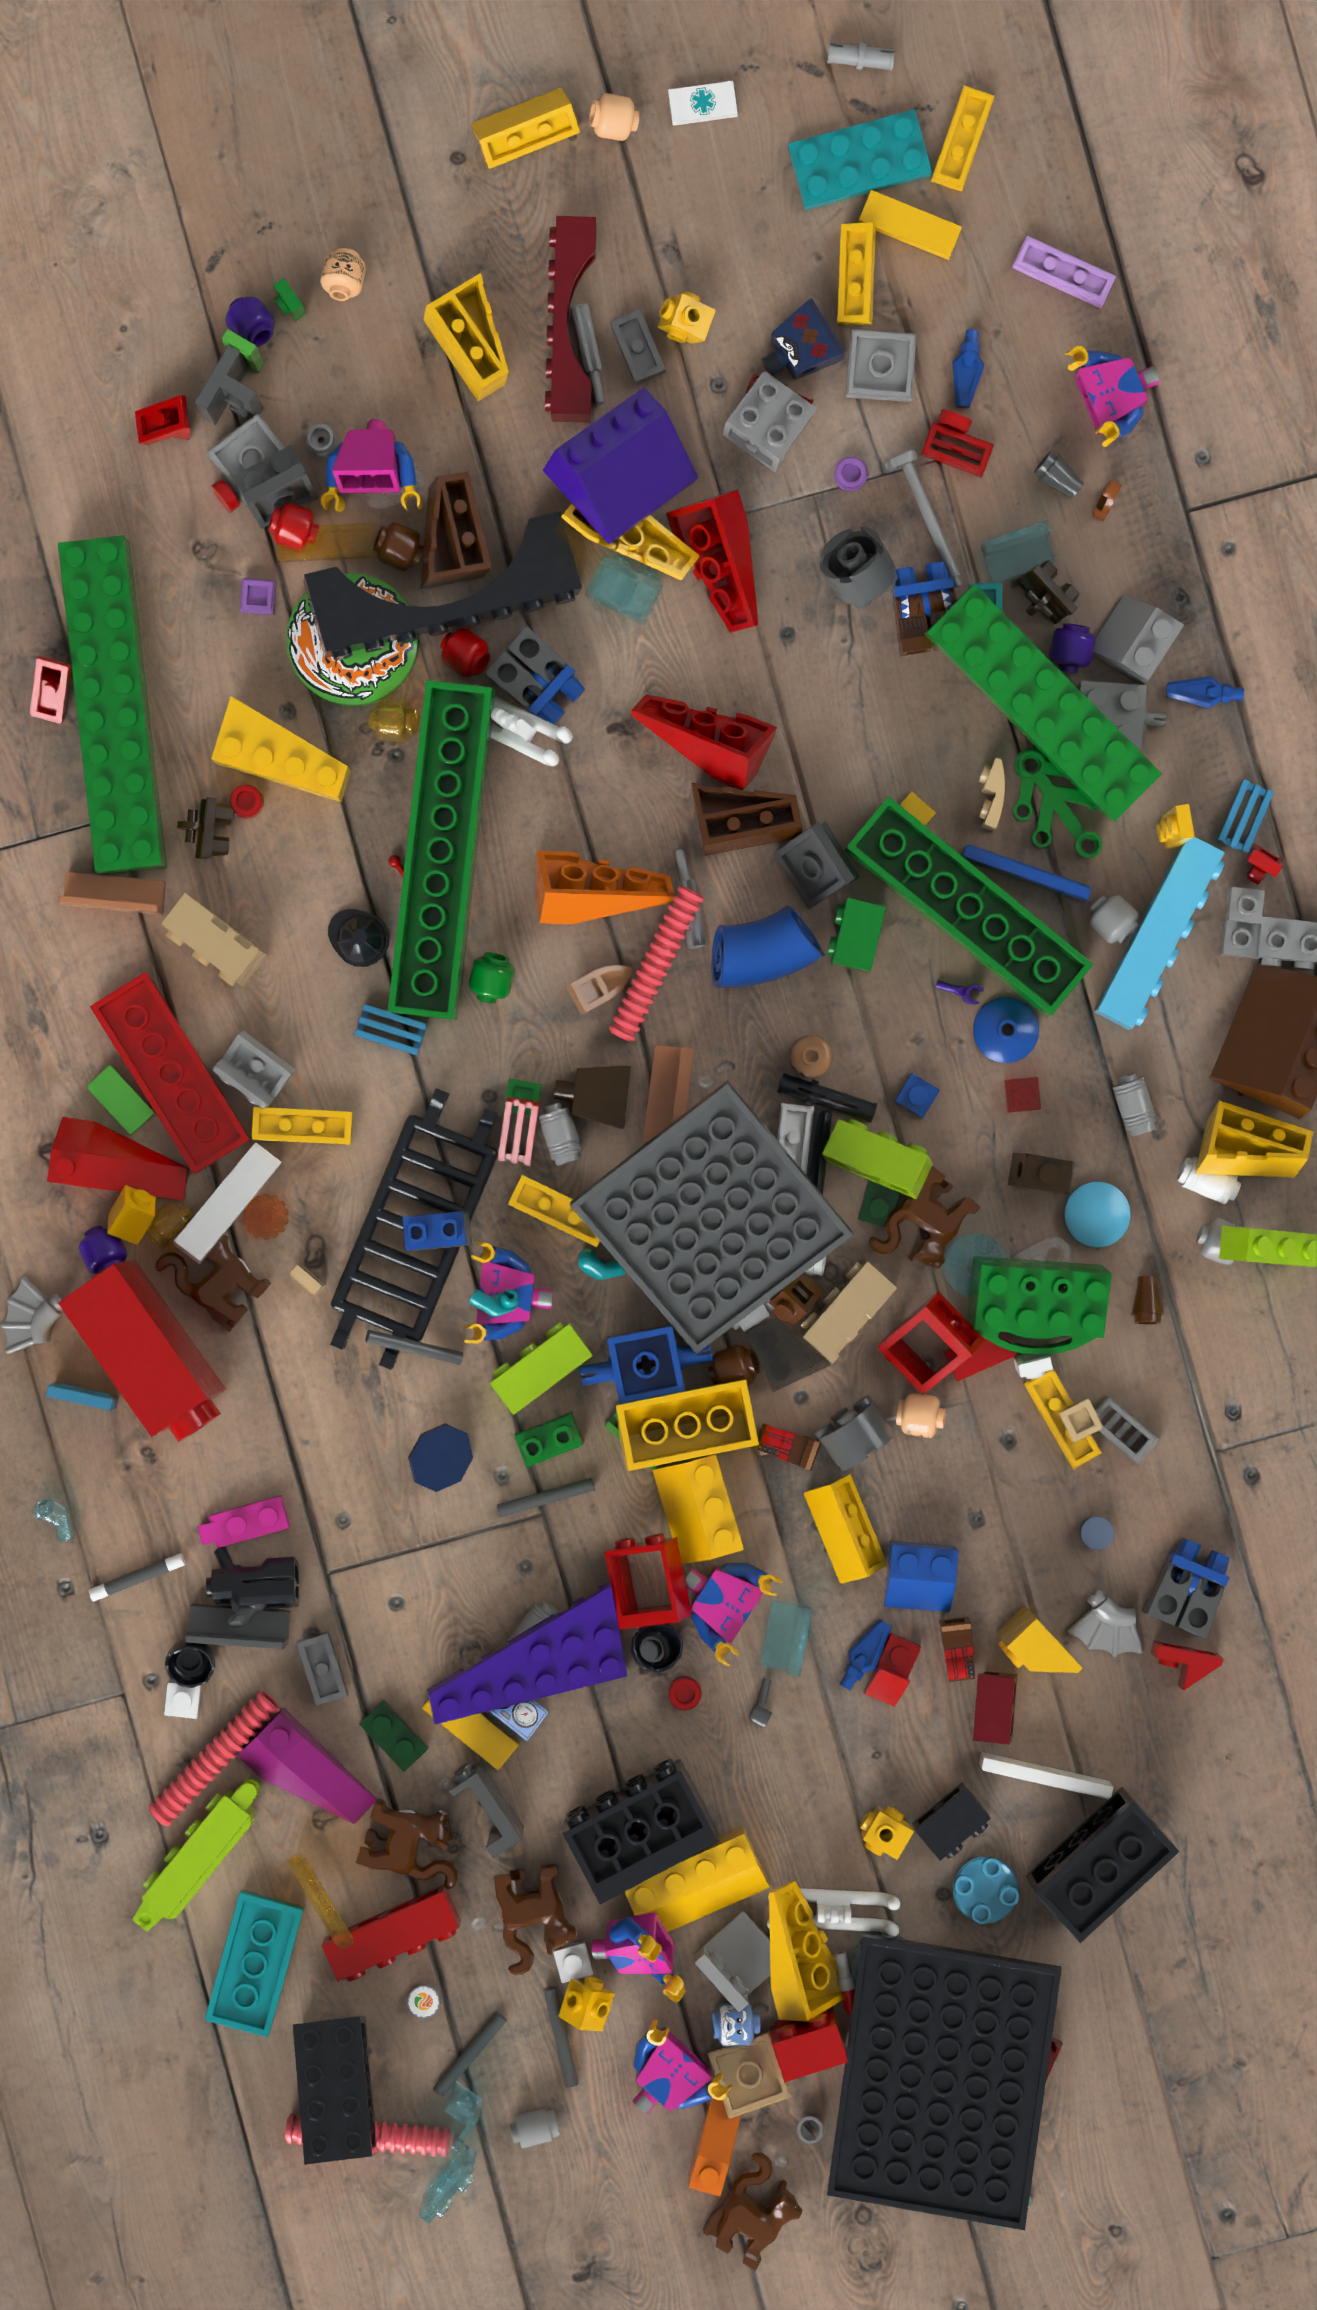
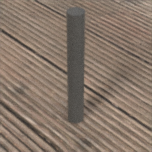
M368 1330L365 1338L366 1343L460 1365L463 1359V1352L373 1330Z
M592 1478L498 1504L497 1510L499 1516L504 1517L595 1491Z
M549 1987L543 1990L565 2086L570 2088L577 2086L579 2083L563 2019L558 2017L561 2006L556 1987Z
M497 2012L433 2087L438 2095L443 2097L506 2023L507 2019L501 2013Z

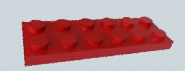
M148 972L142 973L90 1006L193 1174L199 1173L251 1140Z

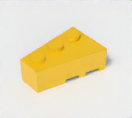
M1219 1100L1206 1121L1195 1174L1295 1178L1308 1160L1314 1131Z

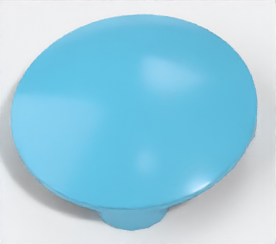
M1090 1182L1080 1186L1069 1195L1065 1206V1223L1076 1241L1090 1247H1105L1118 1241L1126 1232L1130 1222V1207L1124 1194L1115 1186L1105 1182Z
M989 1856L974 1858L965 1863L955 1876L953 1882L954 1901L963 1915L978 1924L999 1921L1011 1912L1019 1900L1016 1876L1006 1863L997 1858Z

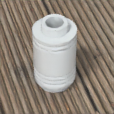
M1194 1156L1192 1159L1189 1157L1185 1158L1177 1176V1181L1181 1183L1182 1187L1219 1203L1221 1202L1224 1205L1228 1200H1235L1241 1187V1183L1237 1181L1238 1175L1195 1174L1198 1157Z

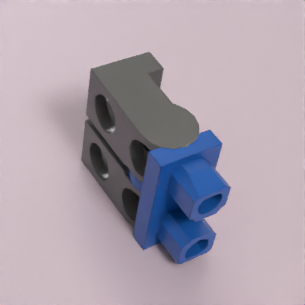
M526 626L507 647L509 654L504 651L485 672V677L526 711L555 725L565 713L564 710L553 702L555 697L562 692L574 703L585 691V688L575 677V670L567 665L559 655ZM512 657H514L517 661H519L520 663H522V664H523L529 671H531V672L529 673L527 670H525V669H524L518 662H516Z
M463 1211L402 1217L405 1250H408V1252L438 1249V1247L450 1248L472 1245L469 1212L463 1213Z
M1182 1538L1175 1552L1169 1551L1149 1600H1146L1142 1611L1206 1639L1224 1588L1230 1578L1225 1575L1230 1557L1211 1550L1205 1566L1195 1563L1201 1545Z

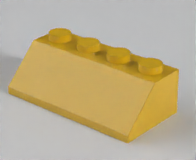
M746 1379L615 1405L625 1468L628 1471L759 1445Z
M744 1826L719 1836L718 1843L625 1891V1894L635 1916L655 1912L667 1932H670L768 1889L770 1886Z

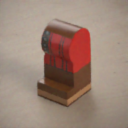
M763 1423L758 1436L759 1445H756L754 1449L812 1471L821 1442Z
M961 1617L939 1620L949 1682L976 1679L972 1630L969 1618Z

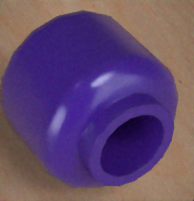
M257 297L237 298L230 304L225 318L226 325L230 331L257 347L266 344L272 337L275 325L274 318Z
M1064 623L1063 628H1058L1053 633L1049 652L1050 660L1059 664L1058 669L1060 671L1077 673L1078 667H1087L1091 663L1095 636L1089 633V627Z
M95 1226L84 1233L85 1238L78 1246L88 1271L93 1274H99L112 1264L124 1262L127 1258V1251L121 1239L107 1234L108 1228L103 1229L102 1226Z

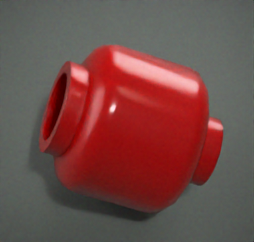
M285 502L281 508L275 507L268 532L272 533V539L275 543L300 551L305 548L307 542L314 543L319 525L314 523L315 516L313 511L290 502Z
M466 628L458 629L454 633H447L441 642L440 648L442 649L441 659L443 664L460 676L466 678L473 675L477 676L485 670L490 661L487 642Z

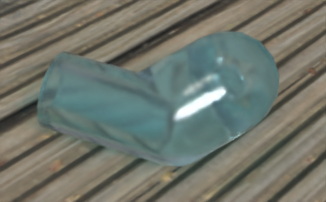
M43 1500L34 1506L33 1512L37 1519H43L55 1525L58 1542L74 1539L70 1514L67 1508L52 1500Z

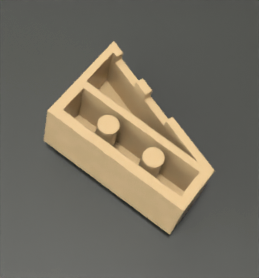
M187 893L183 894L161 923V925L168 929L164 934L179 946L183 942L194 950L190 954L205 966L209 963L220 970L217 975L232 987L235 983L244 986L268 956Z
M865 1261L862 1265L856 1262L844 1275L848 1281L840 1290L836 1286L833 1287L822 1300L826 1304L818 1314L812 1311L800 1325L804 1328L800 1335L832 1364L839 1357L838 1353L849 1341L854 1340L863 1325L876 1314L897 1289L868 1261Z

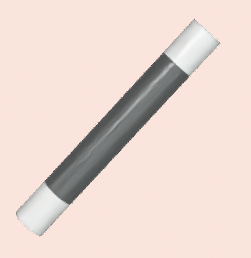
M181 1553L91 1588L89 1589V1595L93 1602L186 1565L184 1557Z

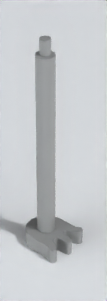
M916 450L890 458L884 464L887 474L903 468L940 559L944 562L948 578L953 577L954 586H960L961 583L958 578L960 574L913 465L914 462L919 460Z

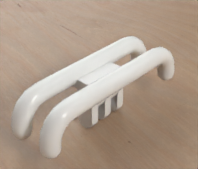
M495 696L491 718L502 728L492 724L491 738L545 765L556 766L559 763V756L553 750H545L530 742L538 731L556 741L568 744L572 741V732L564 726L558 727Z
M800 1888L807 1902H817L816 1915L812 1917L817 1929L881 1932L888 1934L890 1937H895L899 1933L898 1925L892 1921L851 1917L850 1904L885 1906L891 1910H897L901 1904L895 1895L881 1892ZM768 1919V1921H767V1927H768V1929L770 1930V1924H769V1919Z

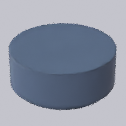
M1101 1516L1088 1517L1080 1526V1538L1091 1549H1104L1113 1540V1527L1108 1520Z

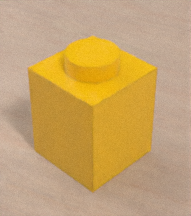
M125 1185L108 1213L107 1234L138 1245L155 1217L156 1197L142 1189H134Z

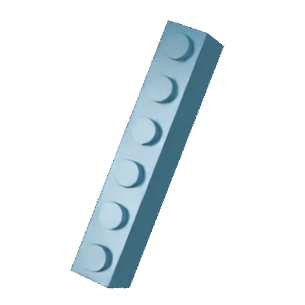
M1196 837L1178 848L1139 923V928L1131 938L1093 1012L1127 1030L1133 1029L1135 1024L1138 1026L1142 1024L1149 1011L1148 1008L1144 1007L1150 995L1155 997L1164 982V979L1160 978L1165 966L1171 968L1178 956L1179 950L1175 949L1180 937L1186 939L1195 921L1190 919L1196 908L1202 909L1210 892L1206 891L1210 880L1216 881L1224 868L1225 863L1221 859L1225 852Z

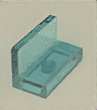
M1047 520L983 542L981 550L992 583H999L1021 576L1031 568L1047 560L1052 564L1055 563L1048 541L1051 531Z
M775 1600L771 1602L761 1656L762 1666L786 1670L788 1675L800 1677L812 1615L811 1607Z
M457 2081L448 2092L444 2109L446 2113L460 2121L455 2129L451 2147L456 2151L459 2150L478 2122L483 2103L482 2098Z

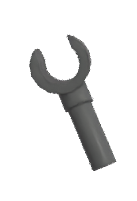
M764 1678L759 1698L750 1712L751 1721L760 1727H765L772 1715V1712L763 1708L771 1680Z

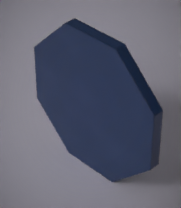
M444 1423L421 1433L408 1459L414 1482L438 1492L462 1480L473 1459L468 1434Z

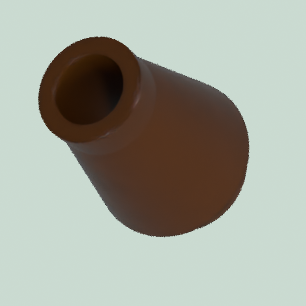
M1156 1276L1138 1277L1131 1315L1134 1316L1135 1324L1161 1323V1316L1164 1315L1158 1288V1277Z

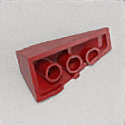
M738 489L667 512L666 516L672 533L699 555V558L693 564L695 569L692 572L697 580L702 579L711 593L710 601L730 633L759 625L748 520Z
M648 694L631 710V716L712 778L742 791L757 775L777 730L776 726L749 715L737 713L736 718L716 714V708L706 707V711L689 709L685 702Z
M62 1117L51 1149L47 1182L121 1192L124 1186L127 1185L134 1189H142L155 1197L184 1200L189 1168L96 1121Z

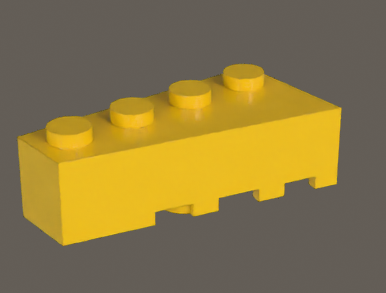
M230 696L211 758L216 764L338 802L343 801L351 775V770L347 765Z

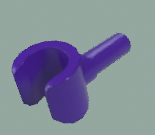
M939 980L936 985L937 989L961 996L965 1003L976 1005L980 1002L969 998L970 990L984 991L979 985L962 987Z

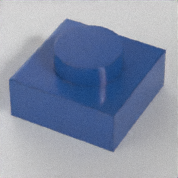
M911 1073L894 1102L920 1118H924L940 1090Z

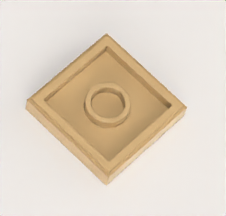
M770 2032L755 2036L753 2042L748 2046L724 2047L708 2053L714 2076L718 2073L724 2076L719 2084L723 2087L732 2086L727 2096L723 2099L729 2119L792 2097L788 2083H784L772 2045Z

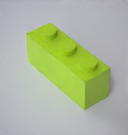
M838 1119L822 1154L827 1163L917 1199L933 1165L929 1155H926L928 1151L913 1143H909L908 1147L899 1144L896 1137L883 1131H879L878 1135L867 1131L868 1127L859 1121L850 1119L847 1123Z
M1222 1226L1219 1259L1317 1267V1234Z
M559 1322L545 1333L548 1339L537 1346L535 1342H532L518 1354L522 1359L511 1366L507 1361L492 1372L495 1379L490 1382V1385L513 1415L593 1356V1352L571 1323L563 1326Z

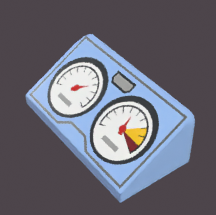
M535 1700L489 1711L526 1741L529 1740L549 1713Z

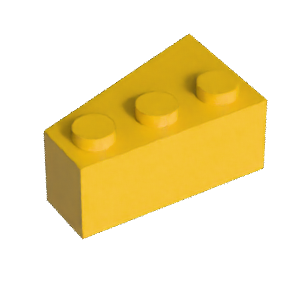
M481 273L426 305L423 321L477 401L505 386L509 373L499 335L496 332L491 315L490 303L487 301Z

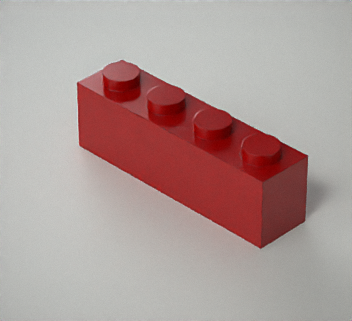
M442 1885L325 1937L321 1946L337 1982L345 1978L348 1982L364 1976L366 1974L365 1970L377 1965L378 1968H383L395 1962V1956L407 1951L408 1955H412L426 1948L425 1943L437 1938L441 1942L451 1938L457 1933L456 1929L459 1928L461 1919L448 1890L445 1888V1885Z

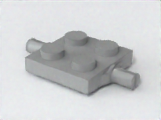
M1079 681V690L1140 752L1142 749L1143 732L1146 726L1166 727L1167 721L1154 719H1167V713L1147 712L1145 704L1147 685Z

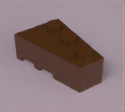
M469 471L437 476L428 488L420 589L483 578L492 568Z
M692 783V795L705 856L791 840L802 834V823L796 795L758 790L750 792L734 790L733 787L723 786V788Z

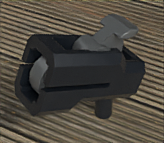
M225 1546L214 1551L221 1569H212L211 1577L206 1579L207 1597H212L217 1605H232V1610L235 1614L228 1619L231 1627H245L256 1611L299 1607V1586H296L299 1584V1565L294 1556L267 1558L261 1566L242 1567L233 1564Z

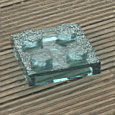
M468 2145L464 2146L423 2194L419 2217L427 2224H430L436 2216L441 2219L451 2207L452 2202L450 2199L457 2191L463 2193L473 2181L472 2173L476 2169V2166H474L476 2152Z

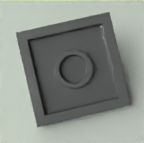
M229 345L195 402L204 419L214 425L217 424L228 403L230 404L229 408L233 412L244 418L248 414L254 416L259 413L260 415L264 408L256 392L240 383L248 367L240 351Z
M291 445L233 476L261 529L269 525L276 506L281 508L285 502H290L303 507L319 498Z
M826 821L821 824L819 822L774 853L808 909L860 878Z

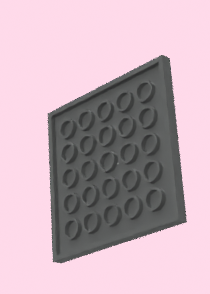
M728 1080L570 1202L572 1209L696 1354L853 1236V1231Z

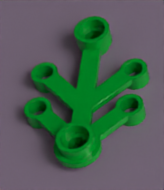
M1026 749L1020 752L1014 762V770L1017 776L1021 778L1018 802L1012 809L1014 819L1019 822H1025L1032 816L1033 808L1030 801L1034 783L1042 793L1037 829L1031 836L1032 844L1036 848L1042 849L1051 843L1050 827L1054 810L1075 839L1074 849L1077 855L1083 859H1091L1097 856L1102 849L1101 838L1094 832L1085 831L1066 802L1085 805L1092 811H1097L1098 809L1090 804L1089 800L1079 790L1054 786L1046 775L1065 776L1051 762L1047 761L1039 750ZM1025 761H1034L1036 764L1035 771H1027L1024 766ZM1018 806H1025L1028 809L1026 817H1020L1017 814ZM1042 832L1046 834L1047 842L1045 844H1040L1036 841L1037 833ZM1084 840H1089L1093 844L1091 852H1085L1082 849L1081 844Z

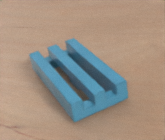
M1243 779L1216 841L1248 853L1274 792L1269 789H1263L1262 786L1257 784H1251L1250 781ZM1248 790L1252 793L1233 838L1230 839L1227 837L1245 792ZM1258 795L1263 798L1243 844L1239 843Z
M364 1004L358 1021L359 1024L354 1034L355 1036L418 1056L427 1024ZM369 1013L418 1028V1033L416 1035L368 1019ZM365 1025L415 1041L414 1046L411 1047L364 1032Z
M60 1382L48 1385L46 1393L47 1397L110 1411L116 1409L119 1398L114 1394Z

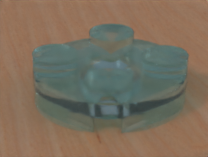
M980 1233L962 1235L955 1239L944 1253L943 1273L949 1286L962 1296L969 1297L972 1271L969 1272L967 1266L971 1264L970 1258L973 1256L1009 1258L1003 1245L989 1235Z

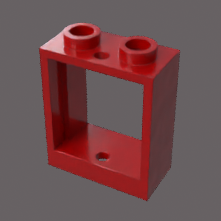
M938 1291L895 1327L877 1348L907 1378L908 1382L924 1395L972 1356L984 1341V1338L973 1329V1326ZM922 1320L956 1353L935 1372L902 1340V1337Z
M663 1533L644 1537V1542L635 1543L634 1538H625L615 1541V1547L604 1551L619 1630L676 1623L692 1615L677 1537L665 1539ZM661 1551L671 1604L637 1608L627 1555Z

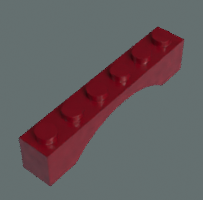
M556 216V227H550L549 247H555V260H549L548 279L554 280V293L548 292V313H554L553 325H547V346H553L552 358H546V378L552 379L551 391H545V411H551L552 422L591 423L592 383L581 369L573 353L568 335V318L575 289L585 271L596 260V217Z

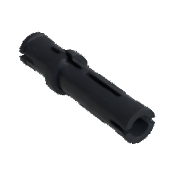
M783 1073L777 1090L778 1093H784L804 1100L806 1105L811 1106L813 1103L839 1113L866 1120L869 1123L872 1122L877 1108V1103L875 1102L872 1103L819 1085V1081L814 1079L809 1082L787 1075V1073ZM801 1087L822 1094L824 1098L798 1090L797 1088ZM831 1098H834V1099H837V1100H840V1101H843V1102H846V1103L855 1105V1106H857V1108H852V1107H849V1106H846V1105H843V1104H840V1103L831 1101L830 1099H831Z

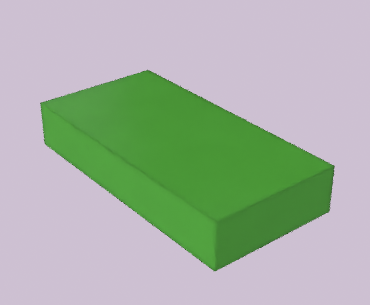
M227 329L222 337L225 348L229 345L240 351L247 367L259 373L264 361L257 346Z
M109 1065L86 1086L130 1135L138 1131L156 1114L150 1105L112 1065Z

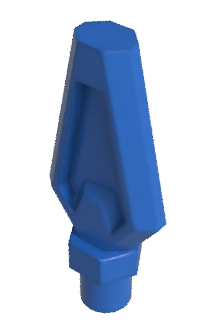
M972 329L966 330L965 342L961 343V353L952 361L955 404L959 408H970L984 368V363L979 356V331Z
M1213 676L1168 682L1166 697L1211 708L1219 702L1229 703L1230 700L1243 701L1244 688L1231 687V684H1221Z
M879 1619L849 1650V1664L844 1669L846 1673L840 1681V1685L851 1690L855 1682L862 1679L863 1673L876 1669L891 1630L889 1624Z

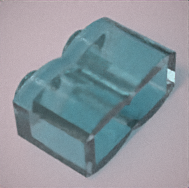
M612 555L611 559L603 556L586 590V596L631 620L645 625L662 591L663 585L658 583L659 578L646 570H641L640 573L628 568L629 562L618 556Z

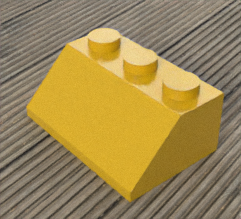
M716 1454L682 1460L652 1469L672 1538L677 1537L682 1564L711 1560L744 1550Z
M1025 1605L996 1632L1001 1638L998 1645L1018 1669L1023 1664L1029 1671L1078 1673L1083 1669Z

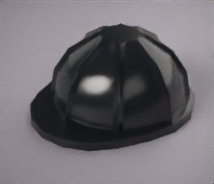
M346 909L338 912L331 919L328 926V937L333 948L346 963L355 967H367L377 963L388 949L389 933L386 925L371 913L357 909Z

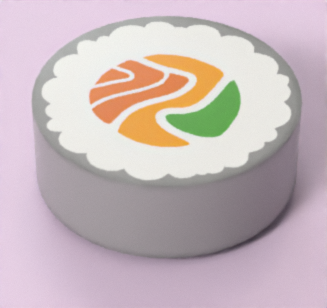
M430 1983L415 1985L409 1992L407 1999L409 2011L414 2016L422 2019L435 2015L441 2003L438 1989Z

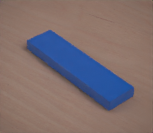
M969 844L963 848L961 854L962 857L974 865L1081 902L1088 900L1091 892L1090 886Z

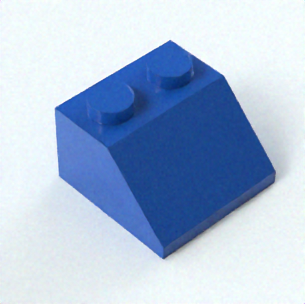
M890 1540L884 1607L950 1612L957 1577L959 1550L956 1546Z

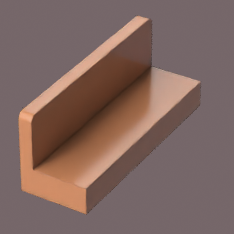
M66 871L64 895H59L58 902L67 906L163 915L166 882Z
M655 1046L643 1141L645 1143L686 1113L695 1048Z

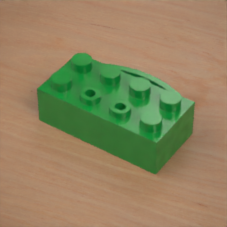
M973 1256L966 1320L984 1338L1010 1351L1030 1355H1049L1073 1350L1095 1338H1104L1112 1273L1099 1264ZM1032 1281L1031 1287L1026 1288V1284ZM1060 1284H1065L1062 1290H1058ZM1000 1332H1009L1032 1339H1049L1061 1336H1071V1338L1054 1344L1028 1346L1000 1339L998 1334Z

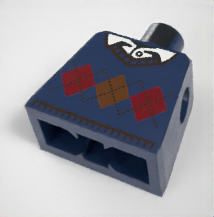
M811 298L773 331L770 341L775 350L763 357L761 361L770 375H774L787 367L792 377L796 380L842 361L845 350Z

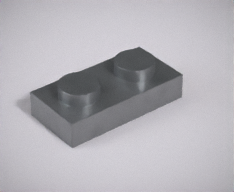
M641 309L610 321V326L635 386L666 373Z
M329 1631L297 1641L296 1645L316 1706L348 1696L349 1693Z

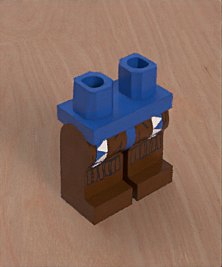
M943 561L930 563L925 566L927 582L916 583L913 567L896 569L898 578L892 590L900 657L930 652L932 647L933 651L939 650L924 633L928 630L927 618L930 628L957 600L953 577L948 578Z

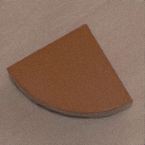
M1113 480L1108 482L1092 513L1094 518L1104 521L1122 486L1121 484Z

